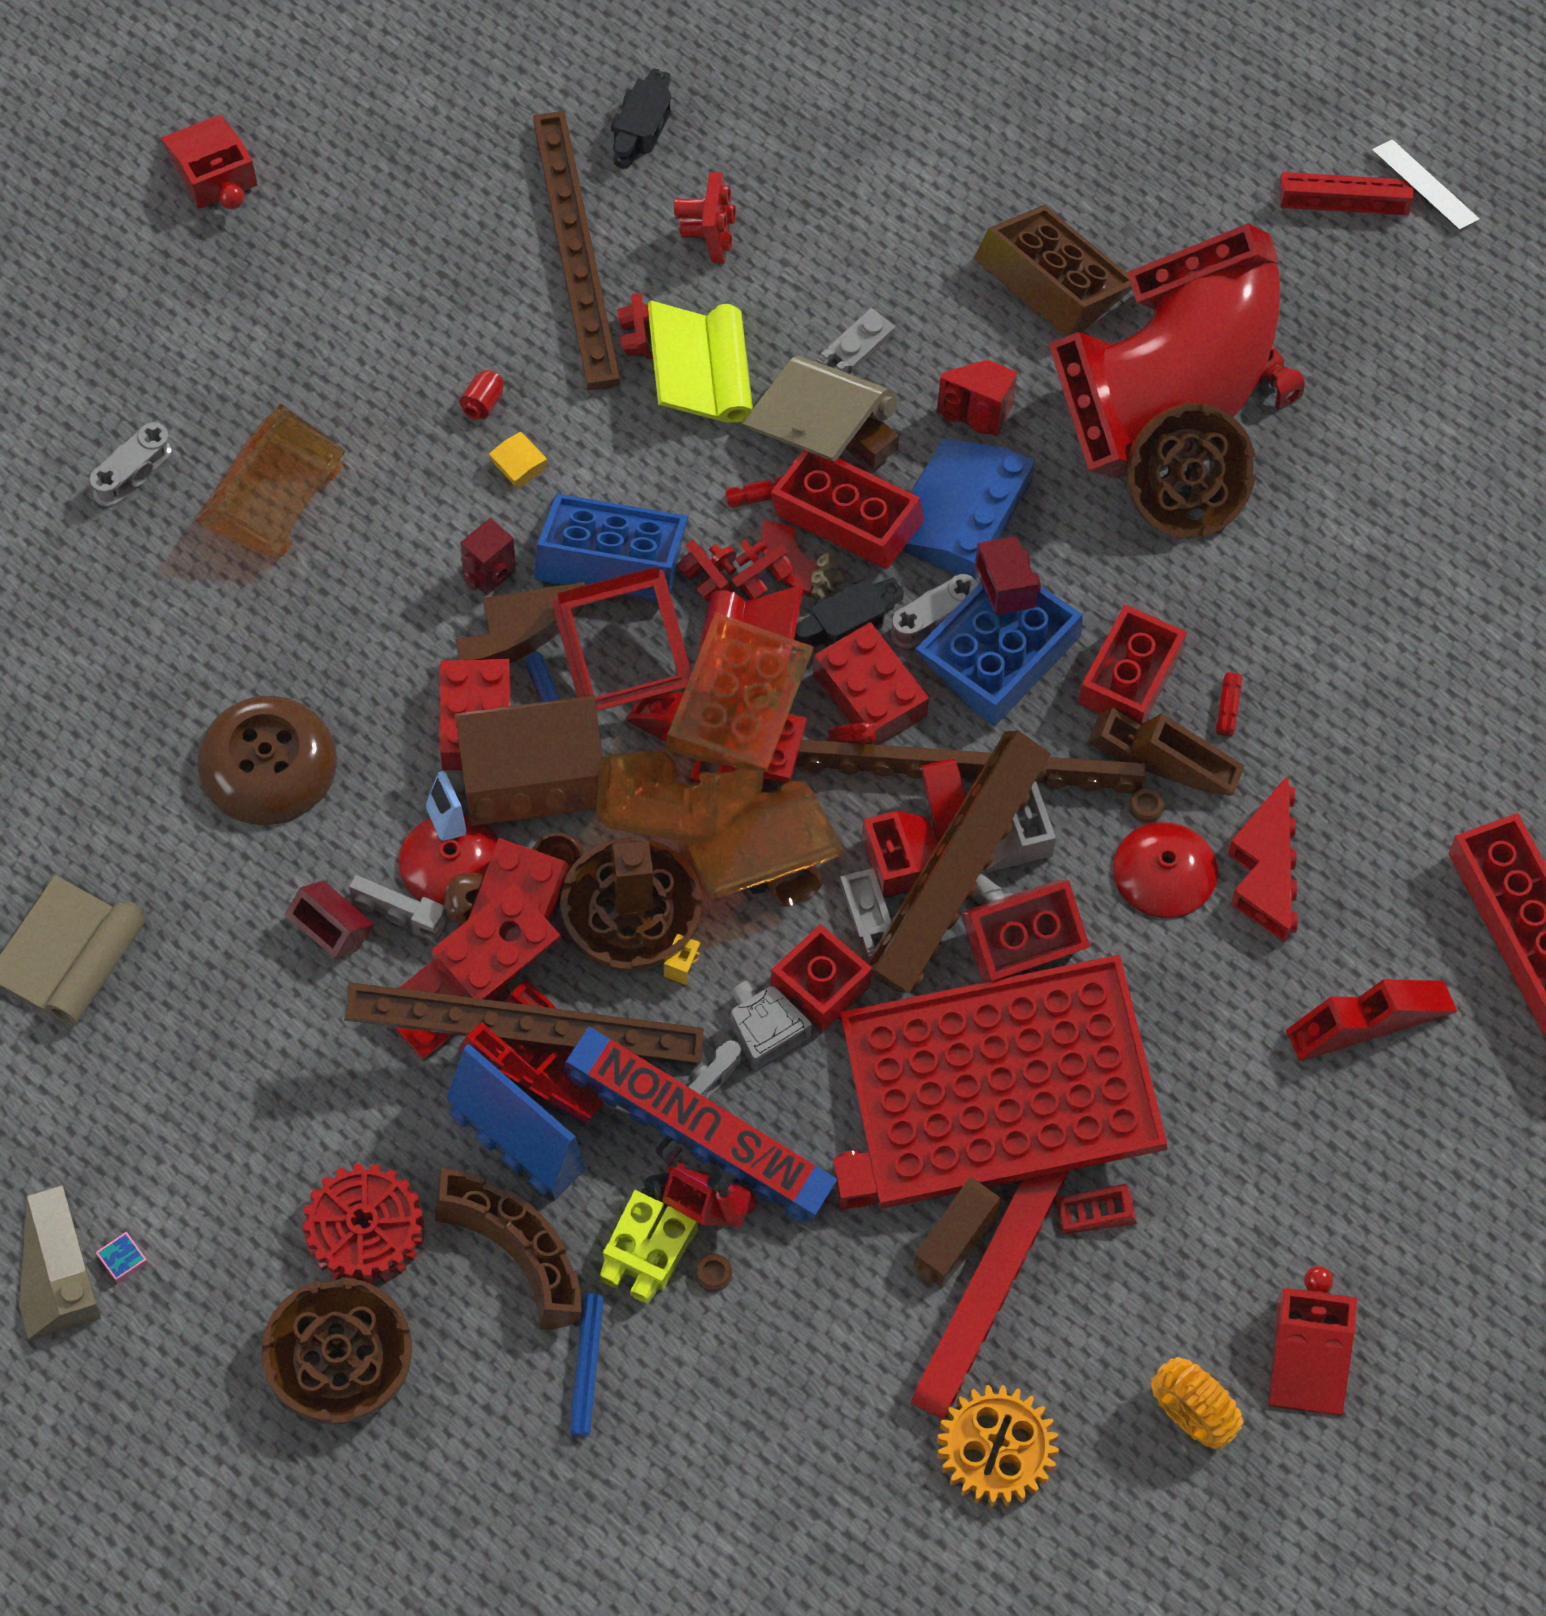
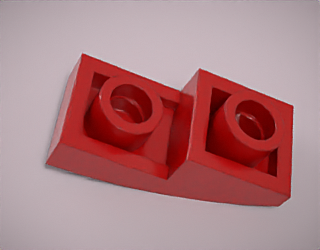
M955 758L921 766L925 796L929 801L933 831L937 839L942 838L965 799Z

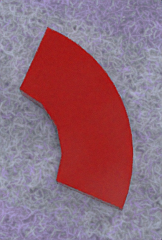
M763 519L761 540L768 547L762 552L763 557L779 545L784 544L789 552L786 556L789 558L794 572L780 582L788 588L801 586L803 588L802 595L810 597L813 589L811 575L815 569H819L817 562L808 559L798 549L795 541L796 527Z

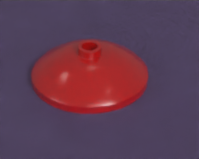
M463 815L467 831L465 832L466 835L441 841L431 818L423 821L408 834L400 850L399 872L406 889L420 902L425 897L444 905L446 886L453 877L462 873H486L498 841L495 833L486 824L470 826L469 817ZM450 848L456 850L452 855L444 853L445 850Z
M1156 822L1133 830L1123 839L1115 853L1113 876L1120 894L1135 909L1153 917L1177 918L1193 913L1208 901L1217 883L1218 866L1211 847L1198 833L1176 823ZM1170 857L1174 862L1166 863L1162 858Z

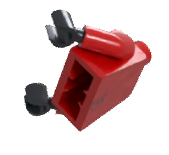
M666 1136L655 1150L656 1154L668 1164L666 1170L669 1173V1178L662 1202L701 1225L740 1227L746 1214L752 1213L755 1208L756 1201L754 1195L749 1190L734 1183L733 1181L736 1177L728 1170L724 1172L718 1165L712 1174L686 1169L682 1160L675 1159L683 1149Z

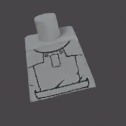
M744 981L731 991V995L738 1006L731 1010L730 1023L754 1072L811 1038V1022L775 987L770 986L757 994L749 982Z

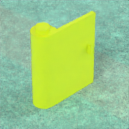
M650 301L647 305L658 405L726 423L743 422L752 411L753 406L741 310L731 304H721L705 316Z

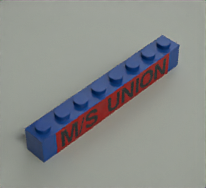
M588 1026L566 1060L563 1072L568 1074L567 1078L573 1084L581 1088L586 1086L599 1093V1099L611 1107L618 1105L630 1112L629 1117L642 1126L649 1124L660 1131V1136L663 1139L667 1136L678 1145L679 1143L690 1149L691 1155L701 1163L709 1165L711 1162L716 1166H720L724 1172L730 1171L736 1177L733 1181L734 1183L740 1184L743 1182L754 1189L753 1193L758 1198L768 1203L776 1202L785 1208L784 1212L790 1218L798 1222H803L804 1220L809 1223L812 1222L837 1181V1178Z

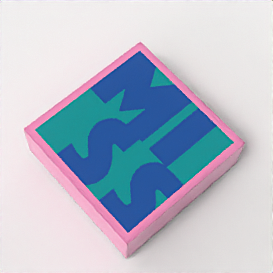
M127 1232L96 1252L98 1259L117 1284L148 1264L147 1259Z

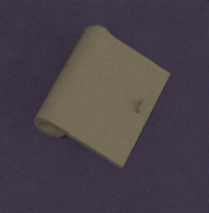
M795 356L787 363L742 424L745 428L835 462L867 418L871 417L878 421L887 420L894 414L897 408V400L892 389L808 358Z
M54 875L0 954V987L71 1026H76L144 925L143 910L130 901H125L124 903L116 902L112 907Z

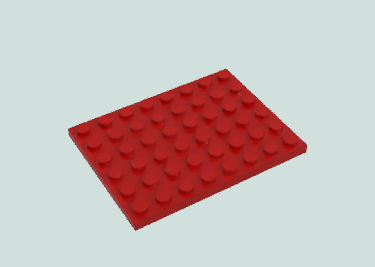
M1120 954L840 1012L881 1209L959 1193L970 1177H973L983 1186L990 1187L1168 1150Z

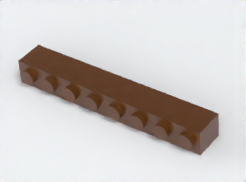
M1019 730L1005 731L867 962L872 967V976L896 992L909 993L921 983L924 977V972L922 971L928 960H932L940 951L942 946L940 940L944 933L957 922L960 915L958 912L964 900L969 899L977 888L976 880L979 874L992 863L995 857L993 851L998 842L1005 839L1010 833L1013 823H1011L1017 811L1023 809L1030 798L1029 790L1034 782L1041 779L1047 770L1048 764L1046 762L1051 753Z

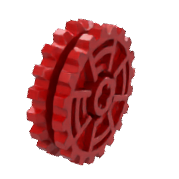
M354 1164L353 1171L349 1172L343 1167L337 1169V1177L331 1179L326 1176L321 1180L323 1188L321 1190L313 1189L310 1194V1198L313 1201L312 1205H305L303 1212L306 1216V1221L302 1225L308 1251L311 1257L315 1256L317 1266L322 1271L327 1268L331 1271L330 1277L334 1280L345 1277L362 1280L374 1285V1280L381 1278L384 1283L391 1280L392 1272L397 1271L402 1274L406 1270L405 1261L407 1259L415 1260L418 1255L415 1250L416 1245H422L424 1237L421 1232L422 1228H424V1219L419 1205V1198L416 1193H412L409 1190L411 1186L406 1179L396 1180L397 1172L392 1169L383 1173L381 1172L380 1165L372 1164L370 1169H363L362 1164ZM365 1220V1223L369 1225V1227L363 1229L360 1224L358 1225V1223L360 1221Z

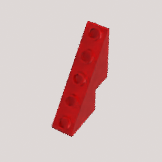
M1288 777L1284 778L1232 839L1228 851V856L1251 871L1235 889L1231 905L1284 943L1287 941L1289 933L1297 932L1298 926L1297 912H1292L1291 901H1296L1297 881L1291 880V870L1296 868V849H1290V838H1295L1296 819L1290 817V807H1294L1295 787L1289 786Z
M1382 979L1359 997H1329L1287 1028L1286 1032L1298 1060L1304 1061L1442 1018L1458 1011L1444 981Z

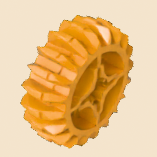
M1180 1357L1171 1358L1156 1371L1157 1374L1150 1383L1153 1396L1158 1400V1405L1165 1410L1166 1414L1194 1440L1200 1441L1203 1446L1217 1450L1218 1448H1223L1237 1436L1244 1423L1241 1411L1236 1407V1401L1228 1395V1391L1220 1385L1219 1381L1212 1378L1209 1372H1205L1199 1365L1193 1364L1190 1360Z

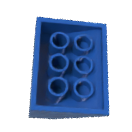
M943 438L911 493L921 498L924 522L902 551L953 574H967L977 580L978 573L975 569L977 543L1000 539L1032 482L1035 460L1005 447Z
M556 493L537 544L534 579L553 585H567L580 582L589 585L658 566L659 571L664 570L668 589L671 593L688 516ZM654 587L621 595L640 597L651 602H657Z
M980 582L916 648V653L968 708L996 726L1081 637L1083 614L1041 586L1040 593L1036 595L1035 608L995 615L985 589Z
M467 1044L462 1051L447 1095V1101L451 1109L449 1115L461 1127L465 1128L469 1124L478 1133L475 1137L486 1149L491 1151L495 1147L504 1155L501 1160L511 1171L516 1174L520 1170L530 1178L528 1184L540 1196L544 1197L548 1193L556 1200L585 1170L576 1136L471 1045Z

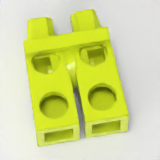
M634 1190L609 1243L603 1251L604 1264L600 1273V1281L612 1288H618L625 1274L634 1277L636 1281L630 1290V1295L648 1304L658 1289L663 1291L687 1246L698 1232V1222L670 1206L665 1211L664 1203Z

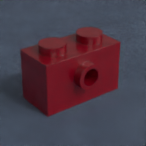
M491 517L460 542L463 567L462 577L472 590L479 589L487 596L516 572L514 538Z
M1017 536L977 543L975 569L995 615L1035 608L1036 595L1041 591V583L1038 574L1032 572L1028 551L1022 549Z
M324 880L300 887L284 914L334 959L357 952L374 925Z

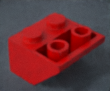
M986 359L943 372L940 377L936 412L941 413L945 419L951 422L960 421L970 425L973 430L980 434L989 433L997 436L1013 407L1017 371Z
M893 811L863 819L862 841L871 867L875 870L883 897L886 898L909 892L937 846L929 818L901 811Z

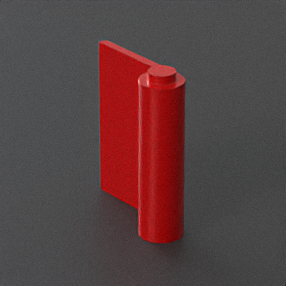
M801 586L792 587L746 602L740 596L730 591L720 590L711 593L689 695L692 701L691 705L697 711L712 713L738 705L739 703L784 692L803 594Z

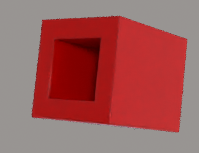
M847 1151L841 1153L838 1157H834L832 1174L833 1177L837 1178L835 1190L839 1210L875 1205L877 1190L869 1152Z

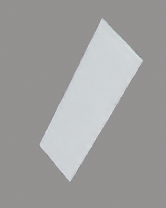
M1390 140L1372 149L1459 229L1479 220L1472 211L1395 141Z

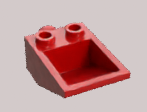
M220 114L161 137V141L198 209L218 201L226 209H237L244 202L245 196L243 191L258 186L251 157L241 139Z
M1314 1266L1306 1272L1304 1285L1308 1291L1283 1288L1277 1299L1268 1406L1342 1416L1355 1334L1357 1297L1327 1294L1331 1290L1334 1280L1332 1273L1323 1266ZM1290 1314H1296L1299 1316L1300 1319L1297 1318V1320L1288 1318ZM1326 1319H1333L1337 1324H1325L1324 1321Z

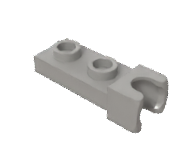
M355 875L349 886L351 900L354 901L356 907L369 913L373 912V910L383 913L390 922L399 926H404L405 923L412 926L414 934L433 942L437 941L448 920L443 916L446 910L445 906L423 897L421 902L357 875Z

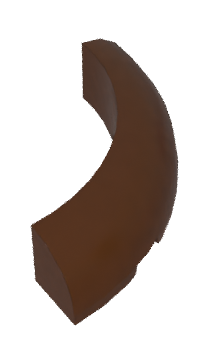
M441 1168L435 1221L450 1223L475 1231L500 1245L512 1256L523 1270L533 1290L538 1310L539 1329H557L575 1323L581 1315V1293L576 1271H573L564 1243L543 1215L510 1190L505 1192L494 1185L486 1183V1179L481 1176L459 1170Z

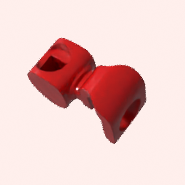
M1272 347L1258 384L1268 380L1272 388H1276L1275 406L1279 410L1303 396L1305 381L1300 371L1284 367L1282 356ZM1294 391V393L1291 396L1287 397L1288 394Z

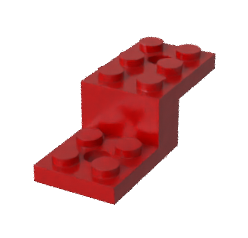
M513 883L431 949L432 961L401 985L399 989L498 1001L506 995V983L561 939V935L520 888ZM506 925H514L520 930V936L515 941L508 942L501 938L500 930ZM394 1027L422 1061L456 1036L454 1034Z

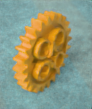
M986 1385L985 1393L982 1397L975 1389L971 1390L970 1402L960 1396L957 1401L960 1411L949 1407L947 1416L951 1421H941L940 1429L946 1433L938 1434L937 1443L946 1447L938 1450L937 1458L948 1459L942 1465L941 1471L942 1473L954 1472L949 1484L953 1486L962 1482V1496H965L971 1490L976 1492L975 1503L977 1504L983 1496H988L990 1507L994 1506L997 1497H1002L1005 1506L1009 1507L1011 1496L1015 1495L1023 1503L1025 1500V1490H1028L1033 1495L1038 1493L1039 1488L1036 1481L1041 1484H1047L1049 1476L1045 1471H1054L1056 1465L1049 1458L1057 1457L1059 1448L1050 1444L1057 1442L1058 1433L1047 1432L1053 1426L1054 1421L1053 1419H1041L1045 1412V1407L1041 1406L1034 1410L1032 1408L1034 1399L1032 1395L1023 1402L1020 1400V1389L1018 1388L1012 1396H1008L1005 1385L1001 1386L999 1394H993L990 1385ZM981 1416H989L996 1422V1426L989 1429L983 1428L978 1424L977 1419ZM1009 1416L1011 1422L1006 1431L1003 1445L998 1452L991 1474L985 1475L984 1470L990 1458L993 1444L996 1442L1004 1418ZM1018 1429L1025 1430L1030 1434L1031 1439L1026 1442H1020L1013 1437L1012 1432ZM971 1449L977 1450L982 1454L983 1459L979 1462H970L964 1456V1452ZM1003 1463H1012L1017 1467L1018 1473L1013 1476L1005 1475L1001 1472L999 1466Z

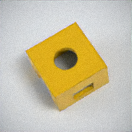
M677 934L672 945L684 936ZM691 939L682 952L680 951L665 961L664 977L687 985L689 968L700 956V953L697 952L700 942Z

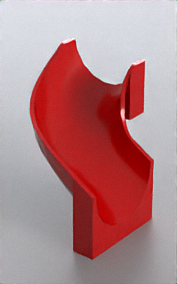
M1247 223L1128 271L1127 274L1136 302L1154 309L1153 315L1146 326L1129 338L1111 344L1077 332L1048 344L1089 471L1114 478L1126 476L1128 454L1135 437L1149 420L1168 408L1182 404H1204L1223 410L1234 417L1244 406L1256 387L1268 361L1279 316V263L1269 233ZM1188 438L1185 440L1184 448L1180 450L1182 452L1190 448Z

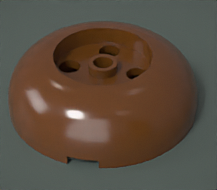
M1182 404L1160 412L1142 427L1129 450L1128 462L1126 464V483L1134 507L1151 526L1174 537H1204L1218 532L1240 514L1252 493L1255 477H1253V457H1255L1252 442L1245 429L1235 418L1216 407L1204 404ZM1188 438L1190 448L1185 452L1180 451L1184 448L1185 440ZM1209 460V473L1206 474V467L1203 462ZM1167 464L1168 473L1164 477H1160V468L1162 465ZM1184 485L1190 487V495L1187 498L1179 495V490ZM1197 508L1203 509L1205 512L1204 516L1199 520H1190L1186 516L1189 511Z
M258 696L237 702L213 720L201 740L197 765L204 792L223 813L245 823L273 825L288 822L304 815L305 811L324 798L335 777L337 754L329 729L322 719L310 708L289 698ZM248 736L256 737V739L252 742H246L245 740H243ZM287 737L292 738L290 742L285 744L278 742V740L281 741ZM243 763L253 764V770L249 773L241 770L240 766ZM281 764L288 766L283 771L276 773L280 769Z
M631 837L603 842L584 853L573 864L566 875L560 901L561 916L565 930L581 953L603 967L625 972L645 971L659 967L681 950L683 951L697 931L702 914V892L698 878L689 863L679 853L652 840V843L649 842L653 871V910L659 909L663 914H655L652 919L649 917L651 910L620 914L617 912L610 847L613 844L642 841L631 840ZM603 903H611L614 906V911L606 914L604 907H601ZM626 928H630L635 932L631 936H624L620 933ZM677 934L684 936L672 945Z
M352 1278L325 1282L318 1280L294 1291L273 1312L262 1339L263 1369L275 1395L287 1408L297 1415L323 1424L353 1423L380 1411L401 1389L411 1364V1334L406 1318L399 1306L379 1288ZM343 1327V1335L333 1334L329 1336L328 1332L331 1328ZM364 1347L370 1348L373 1354L365 1356L363 1361L357 1357L358 1350ZM315 1353L320 1357V1361L316 1366H312L310 1362H304L308 1354ZM339 1353L345 1355L342 1358L332 1359L334 1355ZM339 1375H343L349 1380L347 1384L341 1387L332 1384L334 1378Z

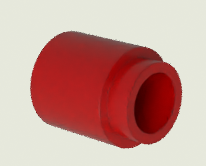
M483 370L481 373L476 374L459 400L464 414L471 419H486L503 394V379L497 373L490 370Z

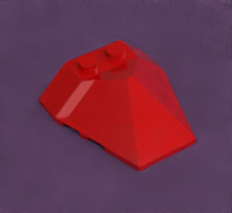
M526 979L504 1001L556 1009L553 1003ZM482 1022L464 1038L459 1047V1050L462 1052L467 1044L471 1045L533 1100L587 1123L605 1104L599 1099V1093L587 1086L585 1088L576 1086L568 1080V1074L563 1072L566 1060L573 1051L572 1049L503 1041Z

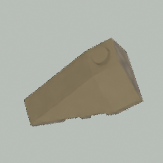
M63 1185L27 1196L19 1308L29 1341L101 1318Z

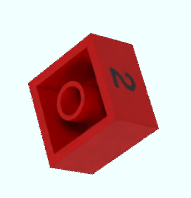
M819 924L771 969L770 986L775 987L813 1026L823 1033L841 1016L840 1012L846 1011L871 987L872 967L823 925Z

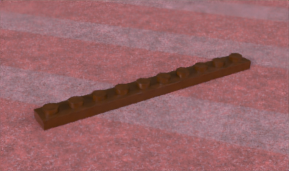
M565 111L533 115V124L587 390L620 386V378Z
M802 739L796 766H802L804 769L814 772L830 768L838 769L845 774H854L859 770L872 771L878 776H890L893 773L907 774L911 778L922 779V765L955 758L961 779H977L992 753ZM1049 757L1046 762L1048 764L1047 770L1036 783H1044L1048 787L1056 789L1072 785L1080 786L1087 791H1096L1100 788H1115L1120 793H1132L1142 788L1145 776V763Z
M350 982L347 986L344 1021L467 1036L482 1022L503 1041L574 1050L588 1026L643 1059L699 1065L702 1058L704 1032L702 1027Z

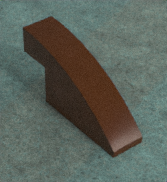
M580 582L483 598L488 634L456 639L458 660L509 659V662L512 663L529 655L559 633L551 600L557 599L558 592L585 586V583ZM583 606L571 609L573 618L580 612Z
M1112 707L1098 715L1088 740V744L1121 762L1145 763L1146 772L1194 789L1227 796L1234 794L1245 766L1162 713L1139 724Z

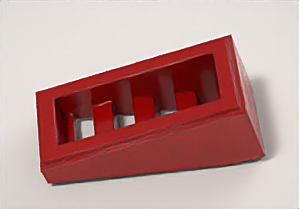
M1127 1183L1056 1198L1063 1234L1137 1224L1132 1193ZM1114 1199H1121L1123 1212L1116 1213ZM1100 1201H1106L1107 1216L1101 1215ZM1085 1203H1091L1093 1219L1087 1220ZM1071 1205H1077L1079 1222H1072Z

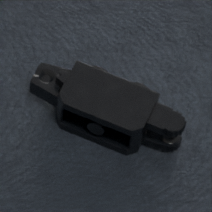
M653 68L645 80L638 78L633 89L627 90L623 100L624 108L621 114H615L611 124V131L614 132L613 150L615 154L613 162L619 169L630 167L638 152L646 154L653 151L671 114L670 73Z
M894 577L875 584L869 578L859 583L852 582L844 587L842 592L830 598L827 596L820 598L810 607V616L802 619V622L799 621L796 625L793 645L800 652L809 651L810 648L813 649L821 644H824L827 648L870 622L878 630L883 627L885 612L903 600L904 591Z

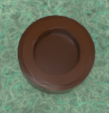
M1138 789L1131 796L1129 803L1130 813L1140 822H1155L1163 814L1164 798L1155 789Z
M708 1254L702 1257L695 1268L696 1281L701 1288L709 1292H718L725 1289L732 1278L730 1262L719 1254Z

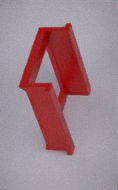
M658 566L558 592L557 599L551 600L577 697L591 696L594 693L571 609L654 587L678 675L595 697L597 712L682 689V692L691 690L693 675L664 570L659 571Z

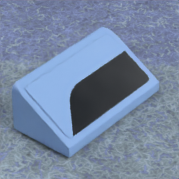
M444 771L438 772L426 802V809L440 840L446 841L464 836L467 831L462 807L450 780Z

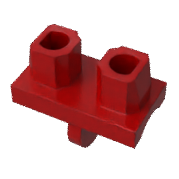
M639 292L631 295L632 304L617 309L618 320L622 328L626 330L635 327V332L621 335V347L627 356L643 353L647 359H653L648 305L643 303L642 294Z
M693 539L685 545L690 552L678 562L677 566L690 581L703 570L709 574L705 580L695 587L707 602L711 593L723 590L737 593L720 572L725 569L731 575L737 570L733 564L737 553L732 547L721 549L717 544L712 545L709 551L713 557L710 560Z
M745 539L740 543L745 552L735 558L740 567L750 560L754 564L731 580L737 588L741 586L752 599L757 598L768 590V587L758 575L767 567L771 569L778 581L794 572L792 564L786 556L789 553L784 544H781L760 559L758 555L768 548L765 542L761 540L754 546H751Z

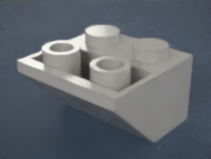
M1036 781L1028 792L1030 793L1029 801L1013 817L1011 821L1013 826L1010 833L1005 839L999 841L994 849L995 857L990 866L985 869L986 873L1053 856L1056 837Z

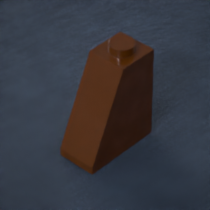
M649 841L613 844L610 847L618 914L653 910V871Z
M973 1177L966 1181L915 1254L913 1266L917 1268L915 1271L923 1281L928 1284L935 1282L943 1288L995 1224L1000 1197Z

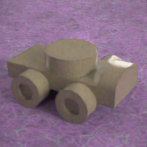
M826 553L818 558L817 565L819 569H815L811 575L813 585L811 593L817 600L826 596L830 598L838 594L837 589L832 587L833 583L840 585L845 579L843 573L838 570L839 564L830 553Z

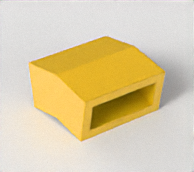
M522 432L508 438L489 453L494 465L517 489L545 471L547 458Z

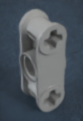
M152 422L142 426L136 434L120 445L108 459L93 470L90 475V483L94 489V499L99 505L103 507L117 505L135 488L147 481L151 474L168 460L171 455V446L168 443L169 436L164 425Z
M959 574L937 588L925 592L905 607L898 609L892 619L891 639L893 643L903 649H910L921 644L978 585L977 581L970 575Z

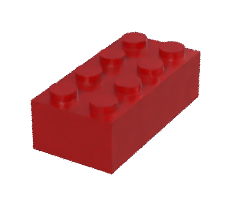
M805 450L801 452L771 491L774 510L777 516L888 570L924 522L920 497L839 458L833 462Z

